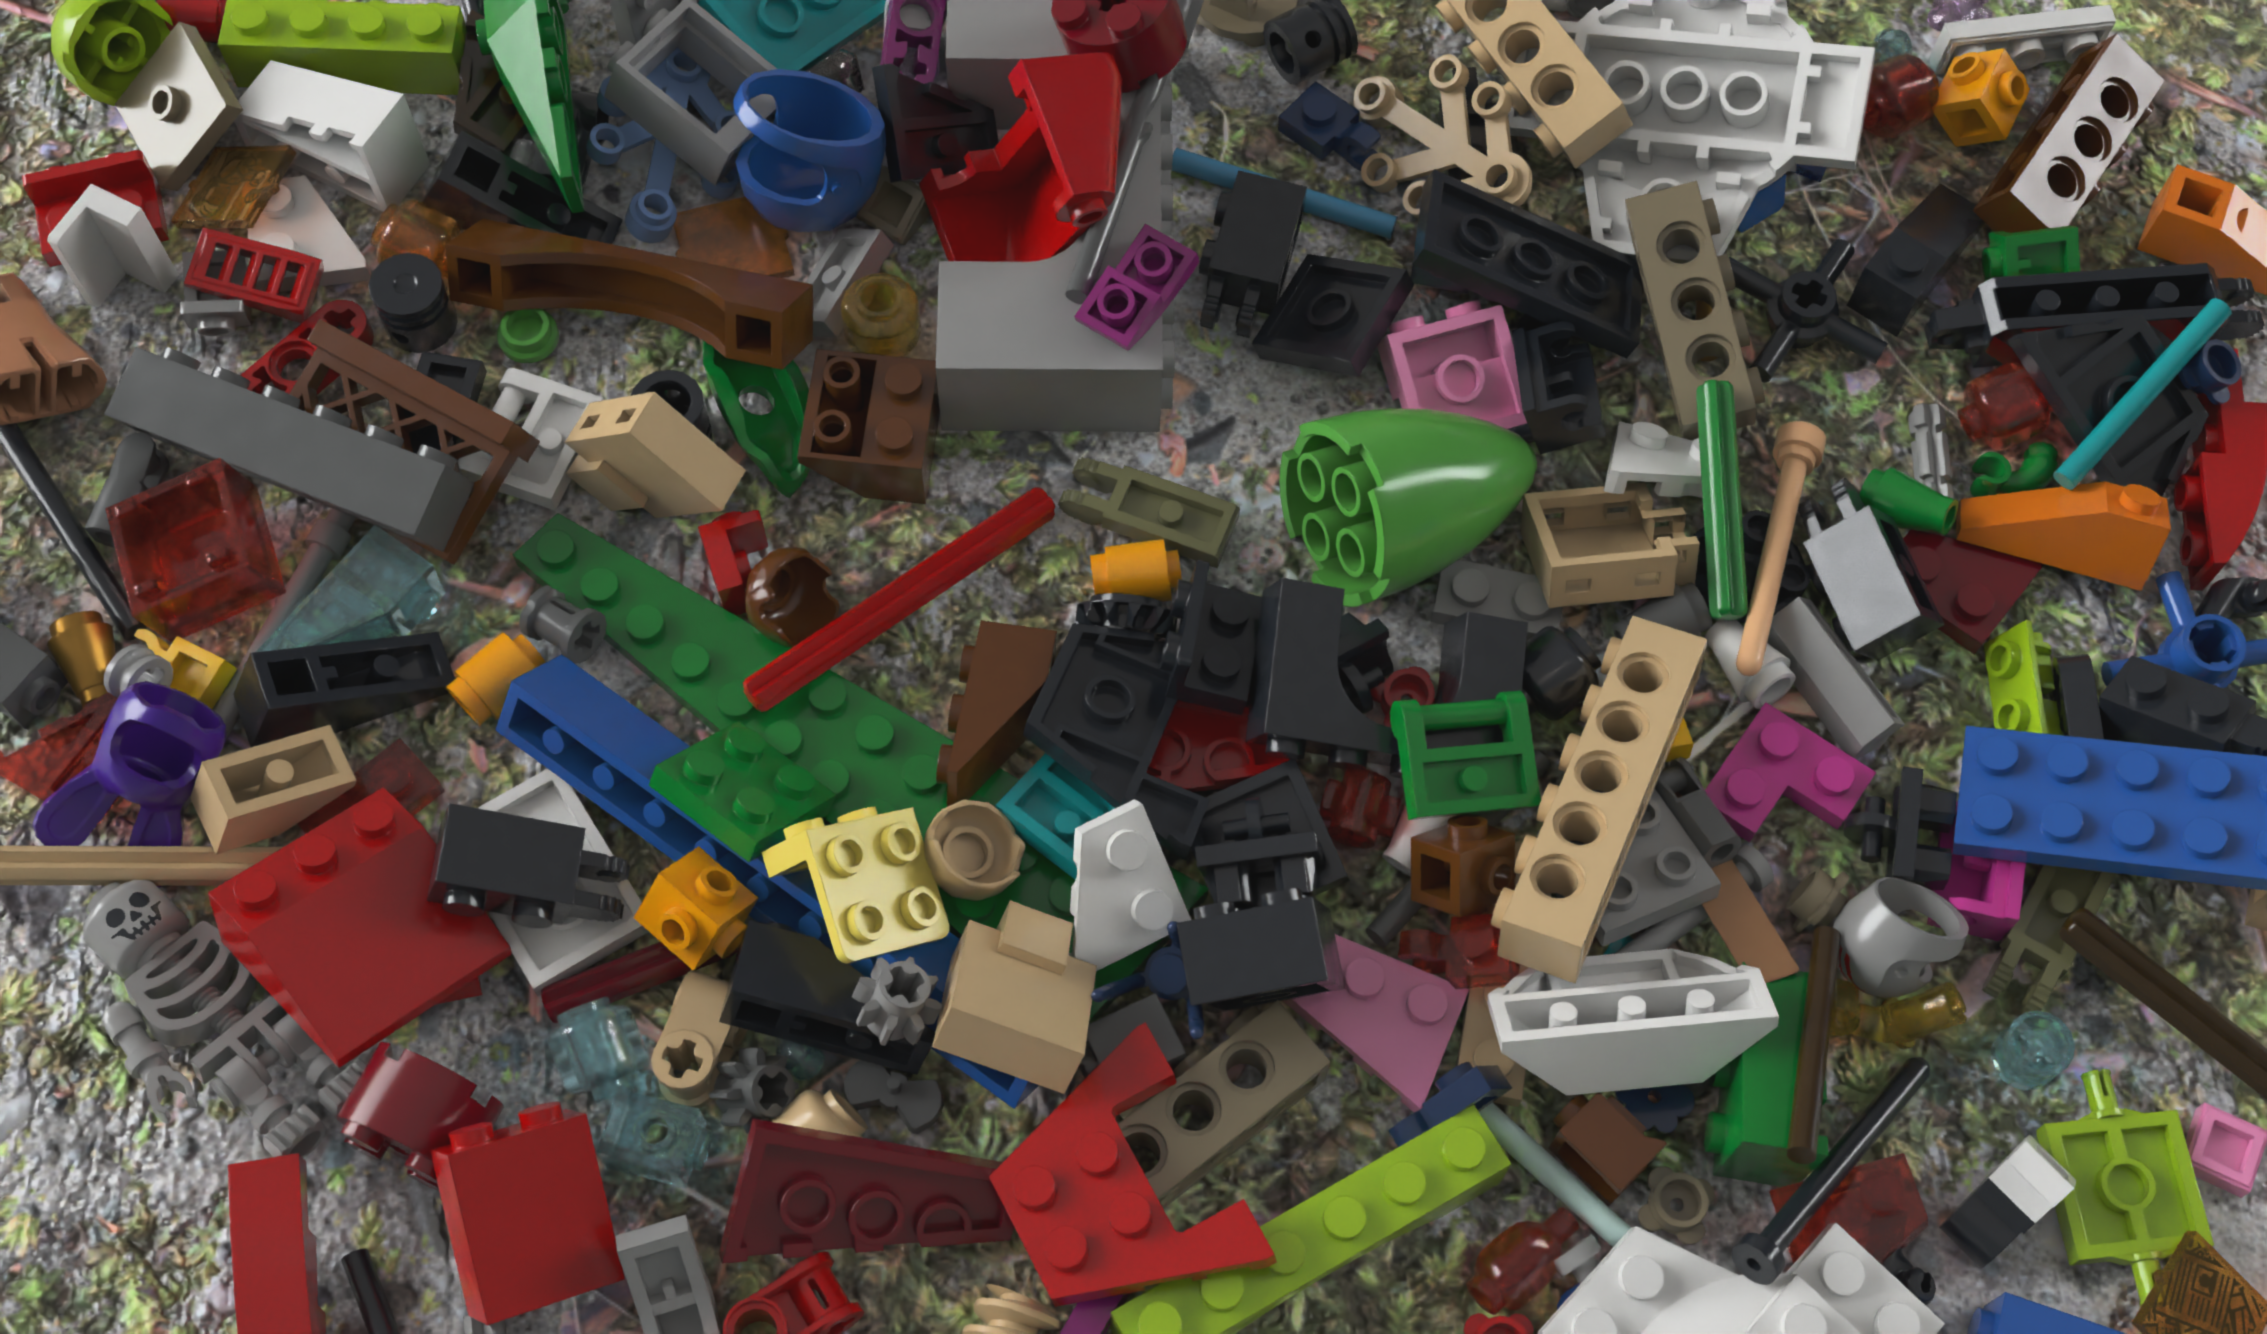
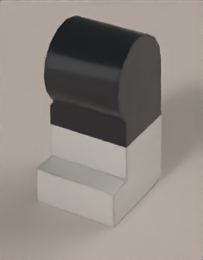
M2029 1134L1947 1217L1939 1228L1982 1269L1996 1258L2020 1233L2024 1234L2052 1207H2055L2075 1188L2077 1180Z

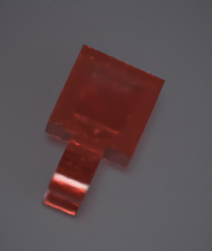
M1493 914L1451 917L1450 935H1442L1424 929L1405 930L1400 934L1398 957L1401 960L1413 959L1412 966L1433 975L1445 972V978L1455 989L1505 986L1519 974L1520 964L1497 956L1500 929L1491 926Z

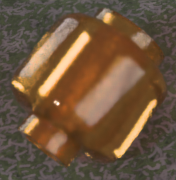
M412 199L405 201L400 206L391 203L385 209L373 230L370 243L377 248L376 258L379 264L393 255L403 253L421 254L434 261L441 271L442 277L448 280L445 244L461 234V228L459 223L450 216L421 200Z

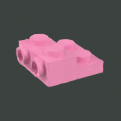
M1475 300L1446 309L1445 315L1447 319L1425 324L1423 315L1394 322L1389 326L1390 334L1381 339L1377 348L1392 400L1399 399L1402 409H1432L1460 413L1490 421L1506 429L1527 424L1522 409L1514 345L1502 304L1482 309L1480 301Z

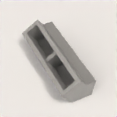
M1797 597L1773 616L1767 643L1790 659L1789 669L1796 676L1793 683L1845 753L1857 760L1883 745L1889 736L1905 725L1810 599Z

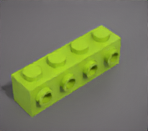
M227 0L217 45L237 87L248 88L270 60L398 93L458 95L460 66L466 39V23L460 6L444 5L441 3L400 4L377 0L369 2Z

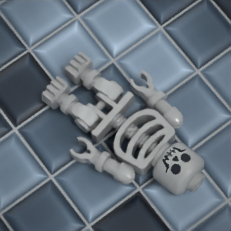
M132 880L123 884L114 882L100 889L88 904L87 910L89 914L83 925V939L119 977L126 979L124 984L131 1004L127 1002L111 1004L105 1010L102 1022L114 1045L121 1046L127 1055L124 1066L133 1078H142L147 1087V1096L156 1117L164 1123H170L171 1116L168 1108L160 1104L162 1098L165 1097L162 1089L163 1086H167L171 1092L179 1091L184 1093L189 1107L196 1108L197 1104L189 1080L182 1073L173 1071L171 1066L167 1064L170 1054L164 1045L171 1047L186 1046L205 1040L217 1032L220 1033V1036L190 1059L195 1076L204 1085L213 1079L210 1082L212 1088L230 1108L235 1109L238 1106L252 1117L250 1124L261 1135L266 1134L263 1137V1147L273 1157L299 1153L303 1158H306L323 1139L326 1127L306 1104L301 1105L291 1114L293 1105L282 1094L274 1096L268 1088L272 1078L266 1069L276 1061L285 1068H290L296 1063L303 1070L307 1071L306 1079L316 1089H321L319 1090L318 1101L336 1118L364 1071L366 1064L358 1058L347 1068H345L346 1064L338 1068L271 995L247 1015L242 1014L241 1011L245 1008L254 992L256 978L222 943L218 928L209 922L201 921L188 931L189 920L187 916L153 882L149 880ZM233 970H238L235 981L223 994L221 991L228 984ZM147 1028L157 1041L153 1042L146 1032ZM259 1042L266 1050L256 1058L248 1049Z

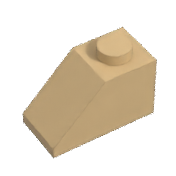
M327 725L202 761L190 799L217 855L282 834L354 787L357 780L331 725Z

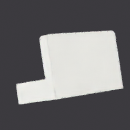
M93 184L89 185L47 238L48 243L85 302L95 307L101 306L126 274L164 293L179 276L142 208Z

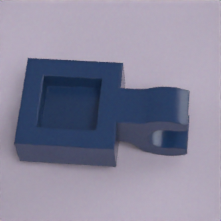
M1316 81L1278 116V131L1321 161L1334 150L1359 171H1361L1363 163L1369 156L1378 153L1372 147L1381 140V135L1377 130L1366 123L1359 122L1360 111Z

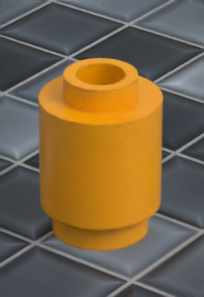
M1164 539L1106 546L1105 553L1090 555L1095 595L1104 593L1133 594L1168 602L1172 601L1171 588H1176L1178 579L1182 580L1178 550L1165 551Z
M501 632L454 671L457 678L448 684L446 689L469 717L481 726L490 717H493L495 720L499 719L513 679L546 662L537 649L522 634H519L512 640L505 633Z

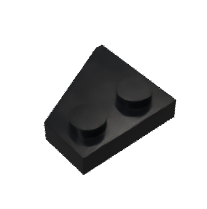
M882 64L872 68L878 109L885 124V152L891 183L920 180L926 176L930 169L941 168L943 175L956 174L967 167L963 157L968 151L994 149L999 143L994 109L971 99L961 100L951 90L936 83L928 82L923 84L899 73L900 67L893 64Z

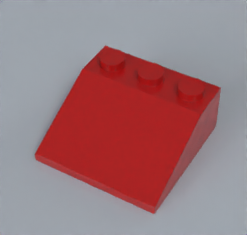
M384 787L208 892L222 943L338 1068L512 955L510 945L485 911L483 915L476 917L459 916L445 911L442 908V903L427 901L436 843L423 825Z

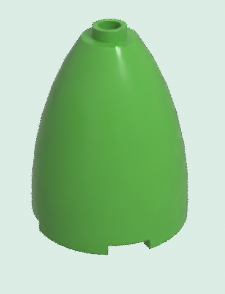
M1402 408L1351 412L1310 421L1299 426L1301 433L1296 440L1294 449L1282 453L1279 479L1281 506L1290 540L1301 537L1319 570L1313 572L1311 581L1315 584L1345 589L1343 606L1358 607L1406 590L1438 574L1481 544L1516 509L1524 494L1531 487L1537 469V459L1530 444L1525 442L1517 433L1490 421L1464 414L1432 409Z

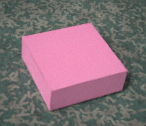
M2204 1102L2195 1109L2185 1139L2195 1176L2242 1198L2251 1192L2267 1143V1130Z

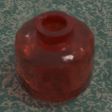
M1909 53L1894 55L1874 64L1863 129L1880 138H1894L1923 125L1934 116L1936 104L1939 101V82L1934 71L1922 59Z
M2008 362L1969 381L1964 389L1965 407L1957 410L1960 424L1967 437L1972 442L1982 439L1988 447L1999 452L2009 450L2044 433L2051 423L2050 413L2054 412L2023 364L2017 362Z

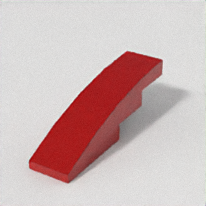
M299 1153L228 1164L230 1242L238 1334H326V1313L318 1306L316 1237L308 1227L307 1165L305 1159Z

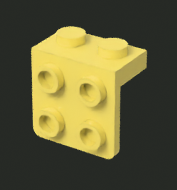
M867 807L842 815L837 818L838 823L826 826L823 818L799 822L783 830L786 840L761 852L769 878L809 869L834 953L842 963L849 964L935 942L946 937L949 933V921L937 883L925 859L924 841L913 807L878 814L876 807Z

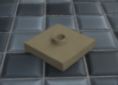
M182 22L177 23L115 103L140 151L143 152L153 170L160 187L173 191H179L243 111L242 106L197 28Z

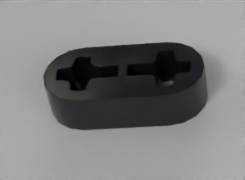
M2088 654L2054 656L2052 661L2055 687L2053 696L2054 701H2057L2061 731H2063L2064 736L2104 740L2090 656Z

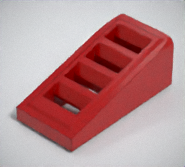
M203 227L184 280V286L226 300H243L248 307L294 322L303 323L309 316L324 272L323 260ZM216 247L227 251L218 279L206 276ZM240 255L250 258L242 285L231 283ZM263 263L274 266L266 291L255 289ZM286 271L297 273L289 298L278 295Z

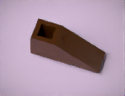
M981 620L975 646L964 645L960 663L959 682L967 683L964 695L954 693L952 696L948 718V732L955 733L953 745H941L936 772V783L947 785V807L961 800H969L1027 740L1023 736L1027 719L1056 660L1057 631Z

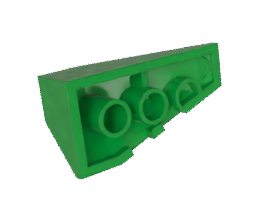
M483 0L485 19L476 20L475 23L480 51L483 56L492 55L502 83L572 213L584 212L566 24L559 0Z

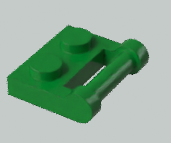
M1521 691L1499 692L1495 699L1420 705L1417 700L1412 699L1394 701L1392 703L1390 724L1393 735L1398 741L1408 820L1528 809L1540 805L1541 797L1527 700ZM1498 725L1503 734L1504 742L1427 749L1425 731Z

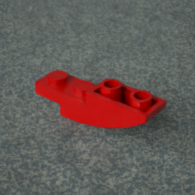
M2233 349L2239 357L2238 349ZM2241 376L2236 383L2227 387L2230 392V399L2221 405L2211 403L2204 393H2195L2209 416L2197 441L2192 443V452L2196 460L2185 474L2180 476L2174 488V506L2178 512H2182L2184 527L2179 555L2181 564L2188 567L2190 590L2203 591L2227 564L2243 541L2256 515L2264 491L2267 476V403L2244 402Z

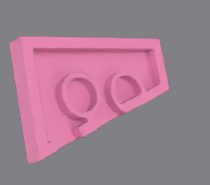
M1335 934L1345 989L1284 1000L1283 1002L1317 1031L1323 1030L1354 1056L1353 1061L1370 1076L1375 1074L1401 1096L1400 1101L1415 1113L1423 1108L1422 1104L1427 1098L1469 989Z

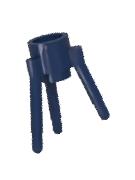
M1172 921L1167 926L1172 944H1168L1154 952L1148 959L1145 970L1093 990L1091 998L1095 1002H1102L1143 987H1149L1151 992L1156 993L1162 999L1176 1000L1184 998L1187 1002L1190 1036L1193 1039L1199 1040L1204 1034L1203 1010L1191 1006L1176 924L1178 922Z

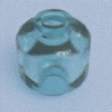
M603 997L556 1016L559 1026L549 1035L548 1046L563 1087L568 1093L581 1095L592 1092L594 1100L598 1104L635 1089L631 1076L645 1068L649 1056L634 1014L629 1007L625 1005L612 1006L609 997Z

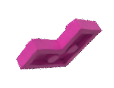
M1765 702L1705 791L1738 836L1750 843L1781 795L1786 796L1838 830L1876 772Z

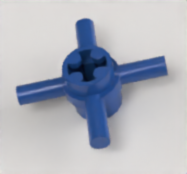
M2179 571L2167 572L2156 578L2155 581L2173 631L2160 644L2157 654L2138 658L2223 689L2236 678L2239 668L2267 664V638L2246 641L2240 628L2225 617L2217 614H2203L2196 617ZM2129 658L2107 661L2102 664L2101 675L2106 686L2110 684Z

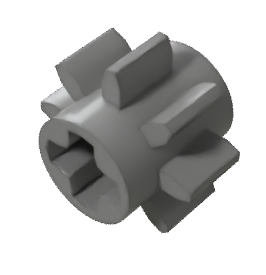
M909 956L906 961H897L891 964L880 957L870 974L871 978L860 977L852 997L855 1000L865 1003L855 1023L858 1027L867 1026L873 1034L879 1037L881 1045L885 1046L889 1040H899L904 1037L914 1045L918 1042L924 1030V1024H934L943 1005L929 998L939 979L937 976H928L921 967L915 964L913 957Z

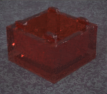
M221 458L105 508L132 617L172 643L176 636L185 638L286 593L258 488Z

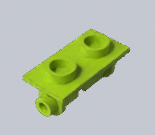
M2025 620L1984 643L1995 729L2064 735L2060 728L2057 701L2042 698V694H2048L2055 690L2050 659L2052 653L2051 645L2043 642V635L2041 633L2033 632L2032 622Z

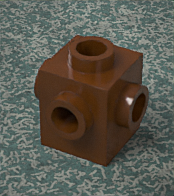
M1457 815L1449 818L1447 825L1411 837V900L1457 917L1484 914L1487 911V907L1497 903L1504 887L1515 890V834L1489 826L1488 820L1481 816Z

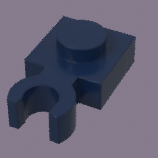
M1470 1062L1462 1063L1445 1073L1435 1082L1440 1092L1424 1102L1422 1109L1398 1122L1388 1132L1397 1146L1400 1147L1472 1105H1475L1480 1112L1511 1090L1512 1087L1498 1065L1475 1066L1473 1068Z

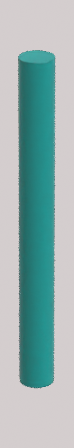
M2213 298L2054 472V479L2062 487L2073 490L2230 317L2232 311L2224 301Z

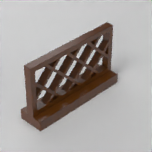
M319 319L307 338L309 342L317 346V349L290 392V395L301 400L298 409L313 414L316 405H319L316 391L329 369L341 375L345 397L321 406L341 414L348 412L349 418L353 420L351 429L364 434L366 428L361 407L387 399L393 423L380 428L403 438L405 441L401 447L402 449L413 452L410 432L435 425L437 426L441 450L439 451L455 459L479 451H483L493 457L481 479L474 482L468 497L469 500L465 503L443 552L406 538L455 565L517 458L528 463L540 441L509 419ZM357 384L361 385L367 390L358 393ZM404 409L415 416L406 418ZM453 436L464 442L454 445ZM457 460L453 470L460 474Z

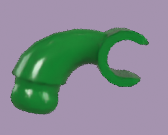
M2047 442L2030 444L2029 448L2024 452V461L2019 469L2012 471L2009 461L1999 453L1987 452L1981 455L1972 466V471L1984 475L1977 477L1970 485L1972 496L1979 497L1996 495L1998 492L2012 493L2045 488L2054 480L2053 474L2059 468L2057 448Z

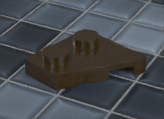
M471 10L467 15L465 47L461 59L459 92L456 97L453 119L454 133L459 135L461 131H464L509 156L528 132V129L500 79L492 55L483 56L480 51L475 23L476 20L485 19V17Z

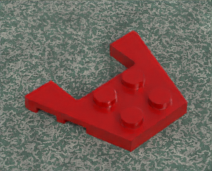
M1146 1022L1137 1026L989 1176L1055 1307L1144 1291L1145 1286L1186 1278L1198 1281L1208 1279L1207 1274L1250 1267V1271L1267 1268L1277 1263L1272 1248L1244 1199L1183 1232H1177L1167 1217L1115 1120L1118 1114L1177 1083L1174 1072Z

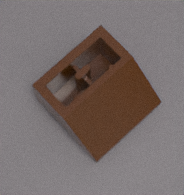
M816 349L797 454L798 462L864 498L926 504L940 417L936 361Z

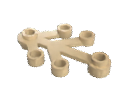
M1451 54L1442 55L1432 63L1429 69V79L1441 93L1444 128L1406 105L1402 91L1384 76H1372L1362 80L1357 85L1354 91L1353 106L1360 111L1359 116L1363 120L1377 128L1393 124L1429 148L1396 159H1392L1384 153H1375L1369 156L1362 165L1361 176L1363 181L1376 192L1387 193L1393 190L1399 183L1430 175L1434 169L1442 172L1459 167L1472 176L1461 180L1466 184L1518 207L1528 199L1532 190V171L1529 164L1521 156L1512 153L1508 118L1512 108V97L1499 83L1495 81L1482 83L1475 89L1471 100L1473 109L1485 120L1487 156L1471 146L1465 87L1469 81V71L1456 56ZM1456 67L1454 77L1448 82H1442L1444 73L1448 69ZM1380 91L1379 98L1373 104L1368 105L1372 96ZM1499 94L1497 104L1493 108L1485 110L1486 101L1491 96ZM1388 165L1386 175L1382 179L1375 181L1377 170L1382 166ZM1508 171L1506 182L1502 186L1494 188L1497 178ZM1422 180L1409 185L1403 195L1404 208L1417 219H1419L1420 209L1416 208V204L1422 195L1423 185L1426 182Z

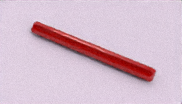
M1035 487L1030 489L747 677L743 682V691L747 699L759 712L769 710L1052 520L1056 507L1054 501L1042 488Z

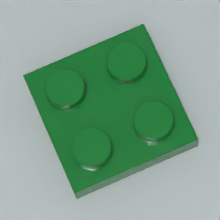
M740 721L657 764L649 782L651 788L747 862H751L761 856L762 851L786 840L783 831L785 828L799 822L827 816L837 794L815 779L811 772L798 766L766 742L758 732L749 729Z

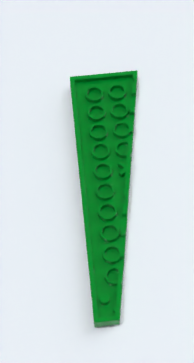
M559 513L553 516L512 554L517 566L542 587L548 585L565 594L566 601L582 610L594 608L605 616L607 623L604 640L714 733L740 721L749 729L758 732L766 742L798 766L807 769L815 779L837 794L829 814L823 817L825 826L838 823L837 818L842 815L867 807H876L878 814L913 807L924 841L925 833L933 818L938 812L947 807V785L936 783V772L941 745H953L954 741L829 669L769 710L759 712L747 699L743 691V682L747 677L791 648L772 642L750 623ZM999 768L969 800L989 802L995 807L1020 779ZM1025 841L1026 847L1019 868L1020 875L998 895L978 901H970L952 897L938 886L950 925L949 932L959 939L969 920L996 929L1009 901H1013L1073 923L1069 953H1072L1074 916L1070 913L1071 886L1074 884L1075 879ZM1169 866L1189 916L1194 913L1193 909L1199 907L1208 897V888ZM1167 935L1096 971L1094 990L1105 984L1140 972L1146 966L1151 955L1161 949L1170 939V936ZM1117 997L1102 1002L1092 1000L1089 1024L1096 1021Z

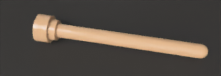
M1792 421L1783 424L1777 431L1774 443L1773 457L1781 472L1736 659L1737 670L1745 676H1754L1762 668L1805 476L1811 474L1821 464L1824 454L1826 435L1819 427L1808 422Z

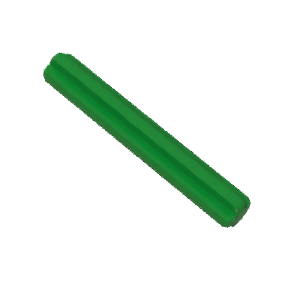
M1714 379L1705 381L1696 390L1709 612L1715 620L1734 621L1746 616L1748 612L1734 388L1729 381Z

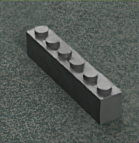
M135 347L104 415L139 433L148 434L151 438L439 551H444L474 486V482L453 470L457 459L423 444L420 445L417 454L402 449L401 447L405 441L403 438L371 424H368L364 434L350 429L352 419L318 404L313 414L298 409L301 403L300 399L269 385H265L262 394H258L248 390L251 381L222 367L215 366L211 375L198 371L201 362L172 348L165 347L161 356Z

